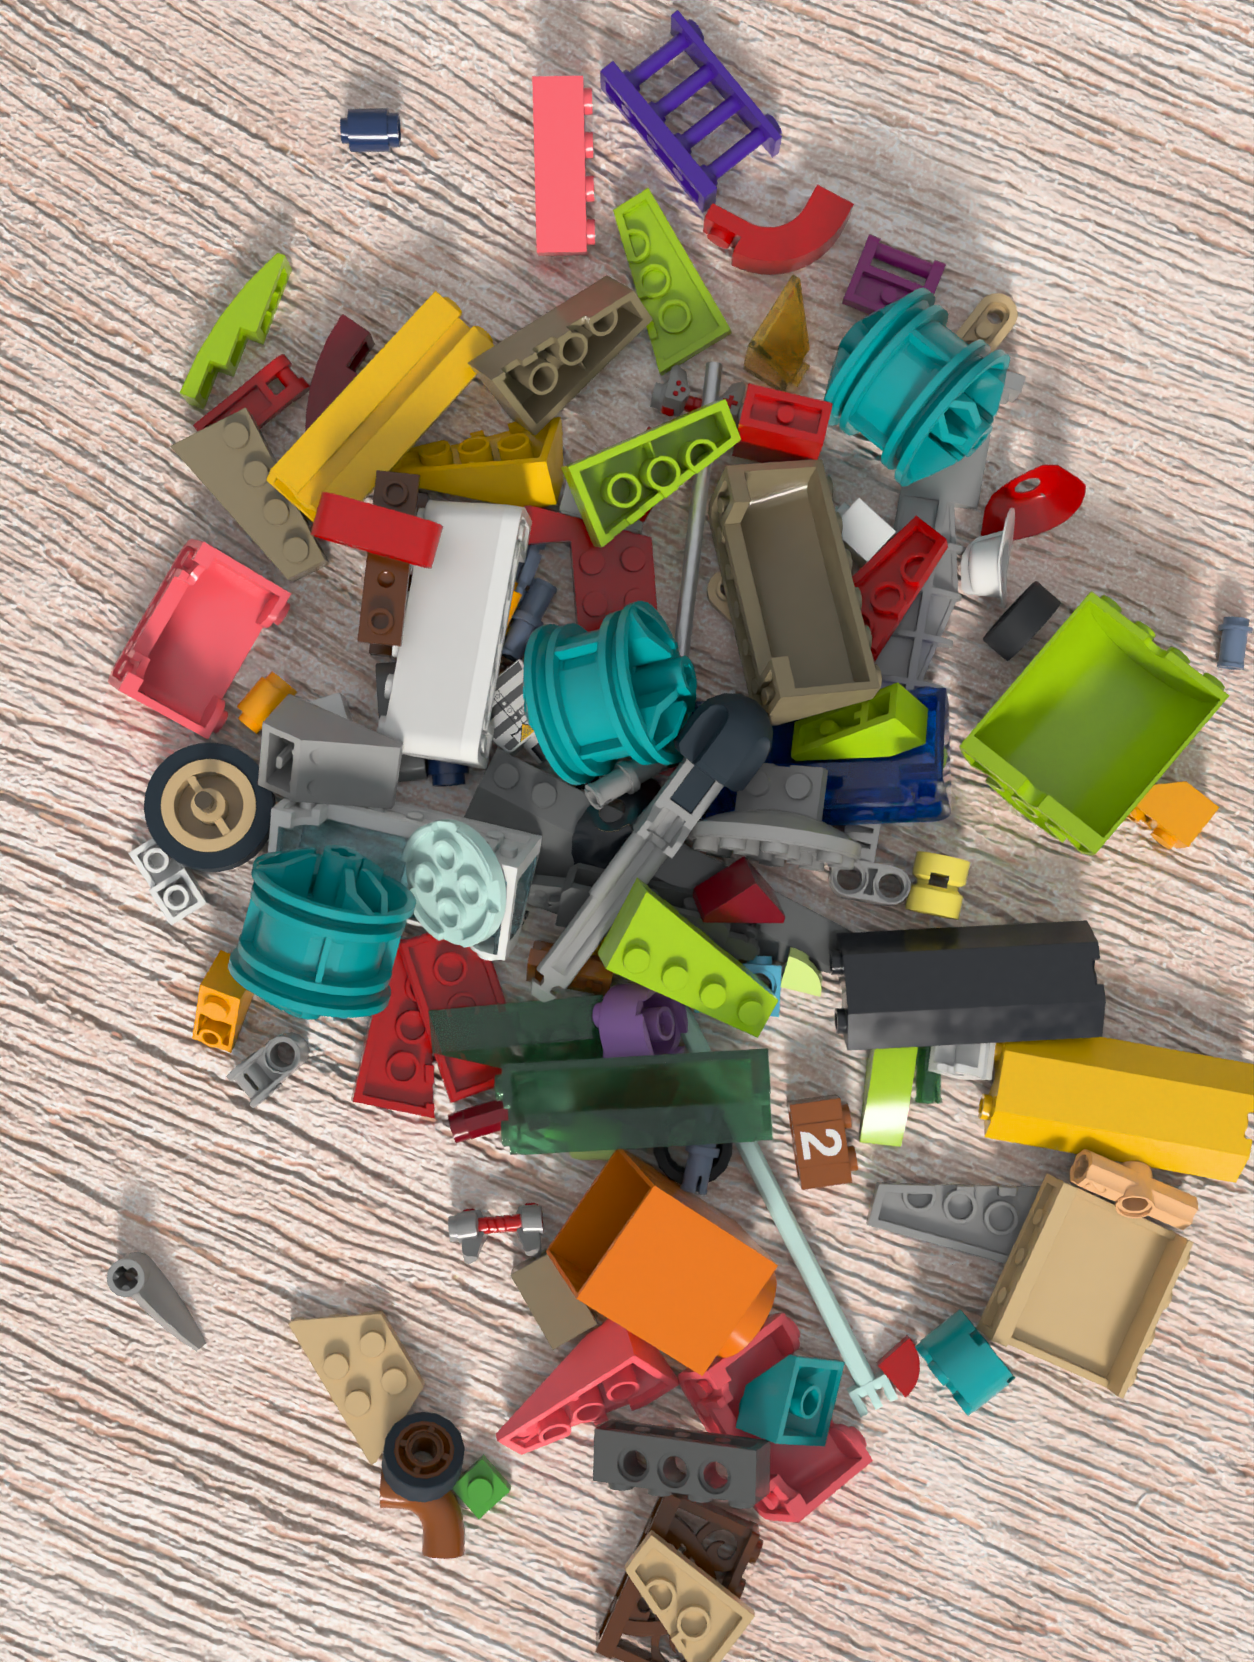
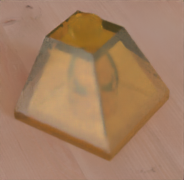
M794 274L748 344L743 370L775 390L787 392L791 384L798 388L811 367L805 363L810 346L801 281Z

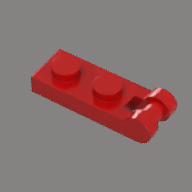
M281 354L193 426L197 431H200L247 408L261 429L290 404L304 396L309 391L310 385L303 377L298 378L291 369L292 363L285 354ZM278 378L285 389L278 395H275L267 385Z

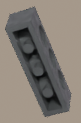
M611 1419L594 1429L593 1481L608 1483V1488L612 1490L625 1491L639 1487L648 1489L647 1493L652 1496L664 1497L670 1496L673 1493L688 1495V1500L693 1502L705 1503L711 1502L714 1499L727 1500L728 1505L733 1508L748 1509L754 1507L755 1504L770 1493L771 1442L763 1439ZM636 1451L645 1457L646 1468L637 1461ZM676 1456L685 1462L687 1474L678 1469L675 1461ZM716 1462L721 1463L726 1468L728 1480L723 1479L717 1473Z

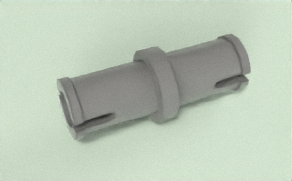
M634 759L629 762L625 760L620 761L614 765L612 772L593 783L585 785L586 797L595 809L600 810L604 805L625 793L633 794L641 788L640 784L662 771L668 770L669 765L661 763L641 765Z

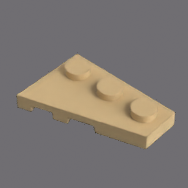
M652 1530L625 1564V1571L654 1615H657L669 1633L671 1641L679 1653L683 1654L687 1662H721L755 1617L754 1610Z

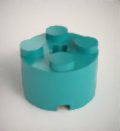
M961 1309L931 1331L915 1346L935 1377L943 1386L946 1385L955 1401L968 1416L977 1411L1015 1379V1376Z

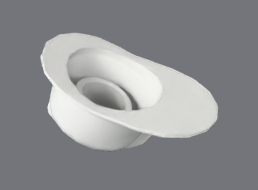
M1010 508L1007 514L1003 531L981 536L973 540L967 546L961 560V588L963 592L968 595L1000 598L1002 608H1006L1007 569L1014 535V508Z

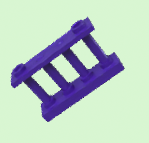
M677 10L671 15L670 34L673 36L672 39L630 72L628 70L622 72L615 62L612 61L600 71V83L602 91L701 212L704 213L710 208L712 203H716L717 179L760 145L767 150L772 158L776 156L780 150L782 131L774 117L768 113L764 115L706 45L699 26L692 19L687 21ZM685 51L699 69L656 103L653 101L647 103L639 93V86L681 52ZM711 82L725 100L683 134H673L665 125V117ZM736 113L751 132L708 166L704 164L699 166L690 155L692 153L691 148Z

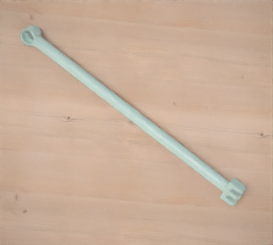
M685 1005L688 1018V1032L681 1033L680 1036L716 1107L725 1110L722 1119L727 1123L733 1141L855 1382V1385L847 1388V1391L860 1417L868 1414V1411L861 1398L868 1395L875 1410L883 1407L876 1390L883 1387L884 1393L890 1402L898 1399L883 1371L876 1374L873 1373L690 1007Z

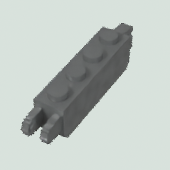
M577 863L569 867L566 878L535 874L529 891L528 904L557 914L555 925L566 928L590 896L589 890L605 869ZM650 880L647 884L652 891L663 900H666L682 916L701 929L735 959L748 960L749 962V960H754L759 955L758 940L762 938L761 924L703 923L692 896V889Z

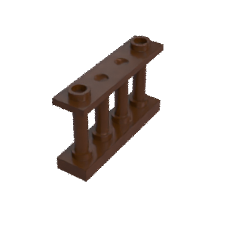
M376 471L373 505L417 517L419 508H426L430 496L428 493H419L420 475ZM367 552L357 641L370 644V655L396 658L392 656V647L402 646L407 592L410 591L412 575L410 574L411 564Z

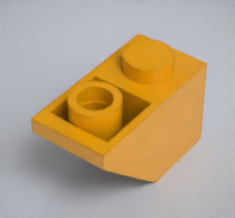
M1187 781L1157 784L1149 790L1127 818L1135 823L1141 820L1153 830L1150 835L1162 846L1168 849H1172L1174 846L1178 849L1189 847L1220 807Z
M220 950L200 984L192 1039L203 1042L209 1047H217L231 1053L235 1047L254 994L241 986L231 976L228 970L231 954Z

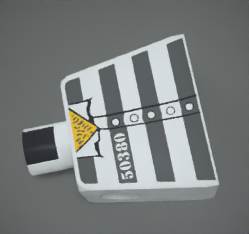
M519 659L497 678L489 722L495 728L492 742L512 756H515L525 747L535 761L541 765L547 759L542 752L534 730L530 727L525 716L523 700L524 663Z

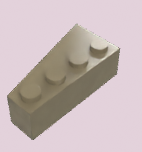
M606 275L469 361L468 364L509 417L535 436L653 319L634 290Z
M247 408L170 446L288 580L295 582L330 564L317 538L310 535L312 528L304 513L266 481L271 468L277 461L253 415Z

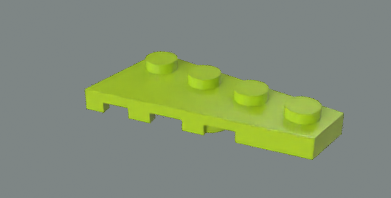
M647 188L613 209L637 296L653 319L646 328L659 373L663 376L671 371L674 365H681L732 334V331L650 189Z

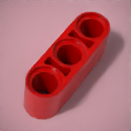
M322 492L310 535L415 566L432 569L443 526L413 515L341 495Z

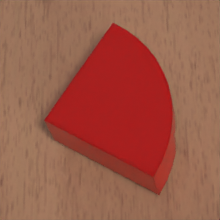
M906 1335L876 1362L878 1367L905 1398L914 1389L920 1372L918 1352L912 1340Z

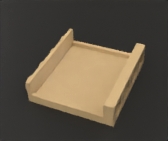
M1047 1173L976 1329L993 1342L1005 1347L1007 1345L1013 1346L1099 1384L1123 1399L1128 1388L1136 1380L1137 1367L1145 1350L1154 1340L1155 1327L1163 1310L1169 1306L1172 1300V1290L1180 1272L1188 1265L1190 1250L1194 1242L1143 1217H1124L1116 1211L1115 1204Z

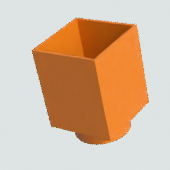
M621 1146L617 1147L546 1250L547 1255L576 1299L701 1376L704 1375L716 1356L718 1358L734 1356L754 1339L764 1325L776 1295L777 1280L774 1271L778 1265L736 1221L695 1194L680 1189L678 1183L669 1179Z

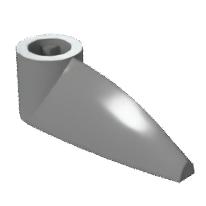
M131 1252L112 1264L107 1273V1284L113 1293L121 1297H132L157 1323L195 1351H198L206 1344L200 1329L186 1305L148 1255L141 1252ZM133 1267L137 1271L138 1276L129 1281L124 1273Z

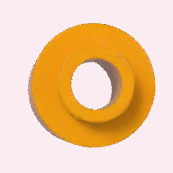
M271 671L266 678L261 677L236 706L242 711L238 719L258 734L262 729L265 719L288 694L295 696L298 692Z

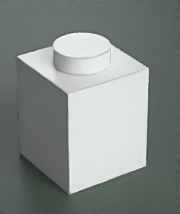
M860 498L851 507L844 502L836 510L842 517L843 530L841 535L844 547L850 551L852 560L860 568L882 549L896 532Z

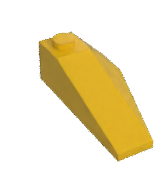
M554 417L535 436L518 423L511 422L507 423L509 431L485 437L484 431L480 430L470 433L471 438L458 444L450 445L448 441L440 440L412 447L391 472L420 475L419 488L496 504L519 507L531 505L539 508L557 505L564 482L561 469L563 467L561 417Z

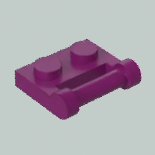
M869 234L842 304L871 314L919 288H926L935 294L946 264L938 260H934L933 263L882 244L880 243L881 238ZM873 259L879 260L926 279V282L922 286L871 266V262Z

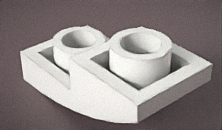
M153 838L128 853L151 889L148 891L170 925H173L208 903L190 868L183 866L164 853Z

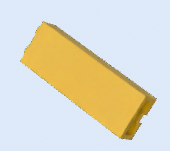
M435 291L271 468L266 481L313 522L322 492H329L364 502L375 488L376 471L391 472L477 376L468 362L495 346L492 337L479 326H473L472 328L467 326L460 319L462 315L460 307L450 298L442 297Z

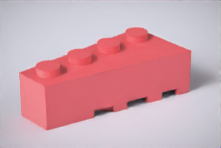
M532 76L538 256L587 255V245H595V219H587L586 202H594V176H586V159L593 158V132H585V115H593L592 88H584L583 76Z

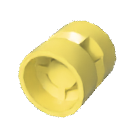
M916 851L912 875L917 879V883L911 885L905 909L959 920L963 896L958 890L966 885L971 862L951 856ZM930 875L948 878L947 887L942 888L928 885Z

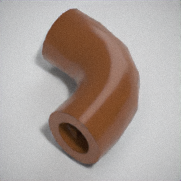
M381 1470L380 1508L410 1510L418 1516L423 1530L422 1555L439 1559L463 1556L465 1552L463 1514L461 1505L452 1490L440 1499L425 1503L408 1501L391 1489L385 1481L383 1470Z

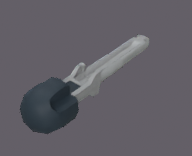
M723 693L707 699L694 711L674 739L675 748L684 758L633 824L634 831L589 890L590 896L537 966V971L543 974L544 978L541 982L532 978L531 995L544 1003L556 998V993L551 990L553 987L560 986L566 990L609 932L636 878L638 877L647 885L667 857H674L693 827L724 786L734 792L742 791L746 788L765 762L772 748L773 728L768 713L757 701L742 694Z

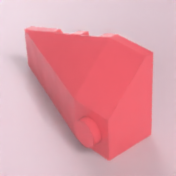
M608 1318L601 1326L588 1333L501 1427L496 1433L497 1442L523 1455L568 1437L571 1433V1427L593 1421L596 1426L608 1421L606 1413L626 1405H630L632 1411L644 1407L680 1385L678 1378L656 1347Z

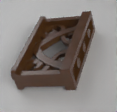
M673 1493L670 1496H658L635 1550L651 1530L669 1544L674 1545L677 1550L683 1544L685 1549L681 1553L688 1559L692 1557L695 1564L716 1581L715 1571L726 1572L721 1585L740 1599L746 1583V1579L742 1578L748 1563L753 1565L756 1563L763 1546V1540L759 1538L760 1532L757 1523L741 1518L709 1502H693L688 1500V1495ZM680 1508L708 1522L695 1534L690 1526L676 1515V1512ZM717 1530L731 1532L737 1541L734 1553L727 1558H722L718 1555V1548L725 1544V1541L722 1540L710 1543L705 1549L702 1542L710 1533ZM626 1571L596 1635L595 1652L610 1659L612 1657L617 1658L623 1662H670L663 1657L659 1648L660 1636L669 1633L656 1614L655 1617L649 1618L650 1607L647 1610H642L638 1607L637 1604L642 1595ZM622 1634L651 1637V1653L620 1639ZM669 1635V1645L671 1649L676 1653L675 1645L671 1641V1637Z

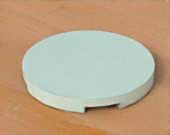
M441 819L418 828L408 839L402 856V860L406 862L408 889L416 899L413 914L425 930L438 941L444 939L465 948L490 938L502 923L506 909L504 875L492 848L476 830L461 821Z

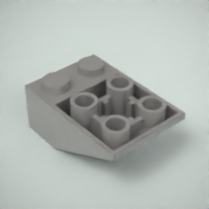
M288 694L262 724L258 785L295 802L392 809L395 805L403 743Z

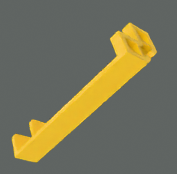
M1106 1037L999 1042L995 1045V1078L989 1094H982L978 1109V1118L984 1120L985 1138L1074 1154L1087 1149L1113 1161H1139L1151 1168L1236 1183L1250 1157L1252 1139L1245 1137V1131L1248 1127V1113H1254V1064Z

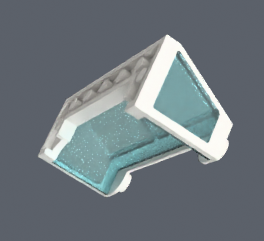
M284 797L271 809L268 853L313 847L317 849V854H323L326 845L344 846L356 850L384 869V874L394 878L408 888L406 862L402 860V856L410 836L421 826L436 820L453 819L461 821L476 830L490 845L499 861L506 885V909L502 923L490 938L470 946V948L482 959L505 961L518 943L529 891L540 854L542 836L395 801L392 809L295 802ZM414 914L407 919V923L423 927Z

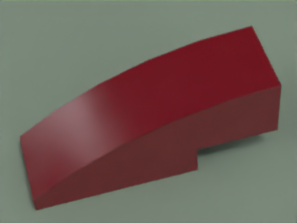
M344 314L340 316L328 336L316 364L309 389L305 432L358 375L355 372L375 345L370 332Z

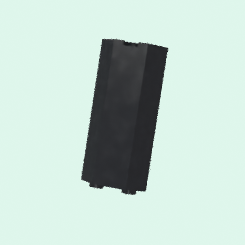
M1087 920L837 933L836 950L829 951L831 975H838L842 990V1008H835L834 1011L836 1034H843L847 1051L1102 1037L1106 998L1104 984H1097V975L1094 969L1095 960L1100 959L1098 941Z

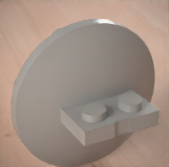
M763 763L746 788L742 791H737L735 811L701 819L689 833V839L693 842L692 849L704 851L709 856L731 858L733 852L734 854L745 855L749 860L759 861L761 865L784 867V860H787V863L799 865L798 868L813 871H824V863H827L828 867L854 870V863L860 860L862 846L840 830L822 822L828 770L821 767L796 765L781 767L770 763Z

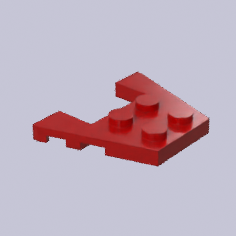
M531 505L524 506L532 520L528 545L567 542L570 544L576 624L583 627L587 632L598 630L603 619L609 613L623 610L627 604L637 601L648 602L657 610L652 537L622 530L602 548L595 547L583 519Z

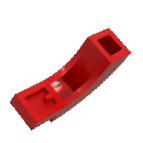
M817 184L803 211L795 219L777 227H761L751 224L712 203L704 217L703 232L708 234L707 238L715 245L728 249L729 246L734 248L732 266L761 275L785 274L812 264L834 245L850 218L854 204Z

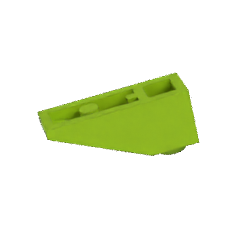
M898 682L881 688L871 700L809 716L794 722L791 757L795 761L891 757L926 744L928 708Z

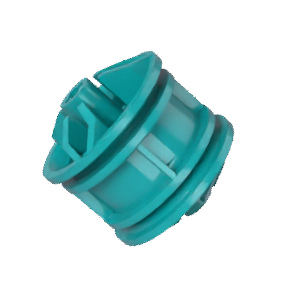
M926 288L914 290L908 295L869 314L849 329L838 346V352L833 362L824 396V401L833 403L828 425L834 426L839 424V428L849 436L859 432L883 451L881 463L889 470L896 469L894 479L903 487L938 473L961 461L965 456L970 457L983 444L993 429L992 423L999 409L1006 373L1010 363V356L1002 349L991 353V346L982 339L968 345L946 327L948 311L940 305H934L935 296Z
M633 602L627 604L623 610L609 613L603 619L598 630L587 632L583 627L575 623L561 626L548 624L536 628L528 639L523 667L525 716L530 727L535 732L547 761L557 775L569 784L581 785L589 783L597 776L610 773L614 769L618 758L631 756L641 765L655 763L671 765L681 762L684 758L675 748L674 739L689 720L692 712L695 711L696 673L689 657L686 655L680 656L678 643L673 638L669 627L660 613L648 602Z
M326 845L323 854H317L316 848L309 847L270 852L257 857L251 871L254 882L238 945L231 952L228 962V970L231 976L241 986L259 996L265 1002L281 1011L284 1010L289 1015L301 1019L313 1020L318 1019L320 1016L357 1018L371 1016L383 1011L388 1006L391 997L389 984L401 935L404 933L407 919L413 915L416 899L413 893L399 881L384 874V869L356 850L344 846Z

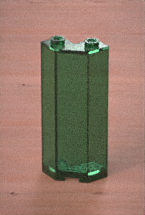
M768 1048L501 1064L502 1074L495 1075L494 1078L496 1101H503V1108L508 1110V1120L501 1121L502 1146H510V1155L514 1156L773 1140Z

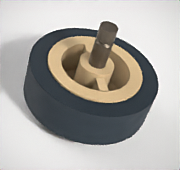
M198 743L174 752L155 770L145 792V820L156 844L164 853L178 863L203 872L227 871L251 860L267 843L270 834L271 809L276 805L274 792L258 785L259 765L244 752L220 743Z

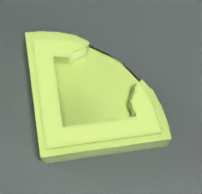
M790 947L781 976V987L820 997L823 980L821 971L809 960V956L806 953Z

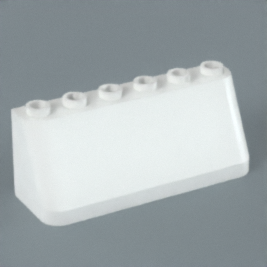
M429 500L426 508H419L417 517L441 524L443 530L432 569L410 565L412 581L410 591L407 592L402 646L392 647V656L397 658L395 673L389 674L386 680L384 694L385 699L390 700L387 716L382 715L380 717L377 732L403 743L402 755L487 769L495 729L489 723L518 563H525L532 520L525 507L507 504Z

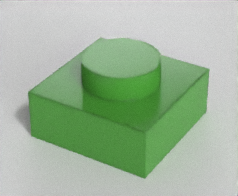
M483 1454L460 1475L452 1490L474 1515L480 1519L511 1491V1485Z

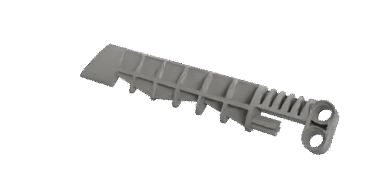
M991 434L970 457L965 456L961 461L908 486H901L894 523V530L896 532L893 537L917 515L947 539L948 548L874 662L881 670L882 684L880 689L898 682L920 702L921 693L944 694L945 687L925 682L923 679L936 648L953 647L952 640L941 636L955 603L961 601L962 595L958 593L957 555H963L967 548L956 544L954 507L964 509L978 508ZM927 731L926 741H936L937 734ZM923 745L891 757L851 758L848 775L854 778L852 786H846V791L851 793L850 801L843 802V806L848 808L847 816L840 817V822L845 824L843 833L862 846L860 860L854 863V870L860 877V883L856 889H843L837 881V874L841 869L831 868L829 886L836 896L880 906H894L908 896L911 889V881L908 874L898 867L874 863L889 783L896 784L889 823L902 827H914L920 789L927 788L929 780L924 777ZM891 875L899 880L901 891L897 897L888 898L880 892L879 881L882 877Z

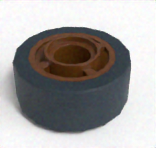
M418 1412L406 1415L392 1426L385 1438L381 1464L385 1481L396 1494L408 1501L425 1503L440 1499L453 1489L461 1475L465 1451L461 1433L450 1420L437 1413ZM417 1452H427L433 1459L421 1462L415 1459L413 1455Z

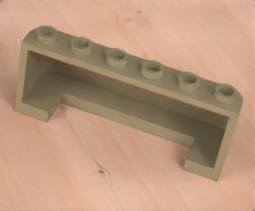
M822 459L726 465L709 502V525L749 698L757 701L768 713L772 726L871 700L880 690L882 684L881 670L877 664H874L870 649L872 645L871 631L867 625H864L861 613V592L858 587L854 586L851 574L852 556L850 551L845 549L841 535L843 530L842 517L839 512L835 511L832 499L833 482L831 477L826 475Z

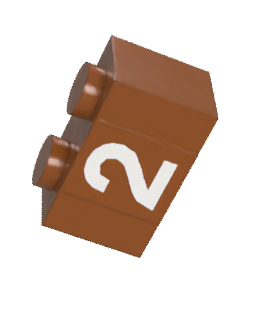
M836 1094L787 1101L797 1179L800 1188L805 1190L853 1183L851 1171H858V1163L854 1145L847 1146L845 1129L852 1128L848 1103L841 1104V1098Z

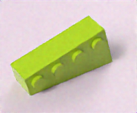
M723 399L711 402L561 467L593 546L600 548L605 546L617 534L645 515L644 513L662 499L667 498L693 475L698 474L738 443L741 437L727 401Z
M638 877L636 878L598 951L605 969L758 1038L778 1002L773 992L754 973L727 951L723 950L701 929L694 926L678 910L652 891L648 885Z

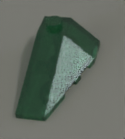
M586 994L556 997L544 1003L536 999L428 1010L432 1053L556 1081L604 1067V1049L600 1039L599 1028L596 1027L593 1021V1008L596 1003L603 1001V995Z

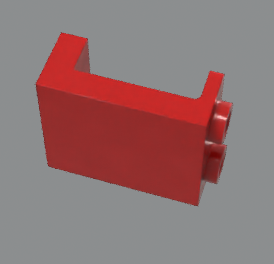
M749 383L738 425L741 440L734 445L732 456L759 463L818 460L833 403Z

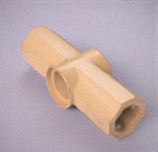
M1083 1149L1076 1155L1073 1166L1070 1168V1182L1115 1201L1116 1211L1124 1217L1142 1218L1150 1216L1184 1230L1192 1224L1194 1215L1198 1211L1197 1197L1154 1179L1152 1169L1143 1162L1127 1161L1120 1164L1092 1151Z

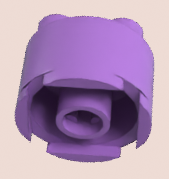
M638 983L614 985L607 991L603 1001L595 1004L593 1008V1021L596 1027L599 1028L600 1039L604 1049L603 1058L608 1067H618L620 1069L670 1067L675 1065L682 1057L685 1046H679L681 1033L688 1032V1018L684 1004Z

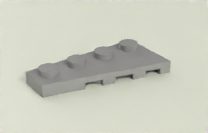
M877 1182L866 1224L1006 1264L1041 1186Z

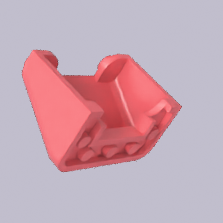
M190 539L177 555L110 673L108 683L127 696L200 736L209 739L212 732L216 734L221 730L228 717V712L224 710L225 701L223 697L263 627L269 628L273 623L279 625L286 617L290 609V604L287 601L291 593L206 542Z
M784 1312L775 1313L768 1317L754 1339L739 1353L729 1358H718L716 1356L703 1376L688 1367L678 1374L679 1384L707 1432L762 1439L736 1428L739 1403L744 1395L745 1386L788 1355H793L800 1347V1331L794 1321L787 1317ZM831 1419L825 1446L788 1445L771 1442L770 1493L755 1504L753 1508L764 1519L770 1521L799 1523L873 1461L866 1450L867 1443L865 1438L855 1427L834 1424Z

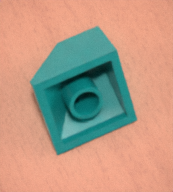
M788 1355L745 1386L744 1395L739 1403L736 1428L775 1444L825 1446L845 1362L835 1359Z

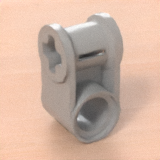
M293 1032L279 1035L269 1040L257 1052L247 1057L226 1077L229 1081L237 1082L251 1099L249 1104L254 1109L279 1089L282 1083L306 1062L309 1055L308 1044L302 1036ZM281 1042L290 1044L295 1051V1058L291 1064L284 1063L278 1056L277 1050Z

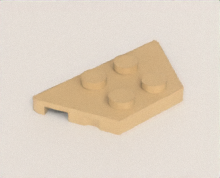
M383 1311L362 1312L358 1315L333 1314L320 1318H294L288 1323L289 1327L370 1465L376 1463L384 1450L385 1438L392 1426L406 1416L424 1388L425 1382Z

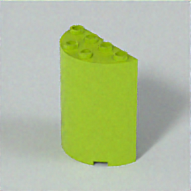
M1092 591L959 746L962 755L970 766L988 775L985 782L1005 801L1055 839L1063 843L1067 838L1078 852L1091 856L1100 850L1230 696L1224 692L1225 686L1215 676L1209 673H1204L1203 675L1189 665V658L1179 649L1170 646L1166 651L1153 642L1156 635L1151 628L1140 621L1133 623L1121 614L1122 609L1114 600L1106 595L1099 597Z

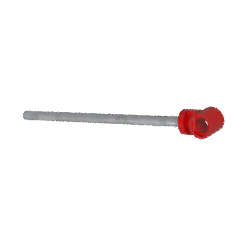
M706 363L701 407L719 400L723 367L721 363ZM711 464L698 474L693 475L674 637L678 643L680 656L686 655L689 657ZM676 767L669 768L657 775L669 778Z

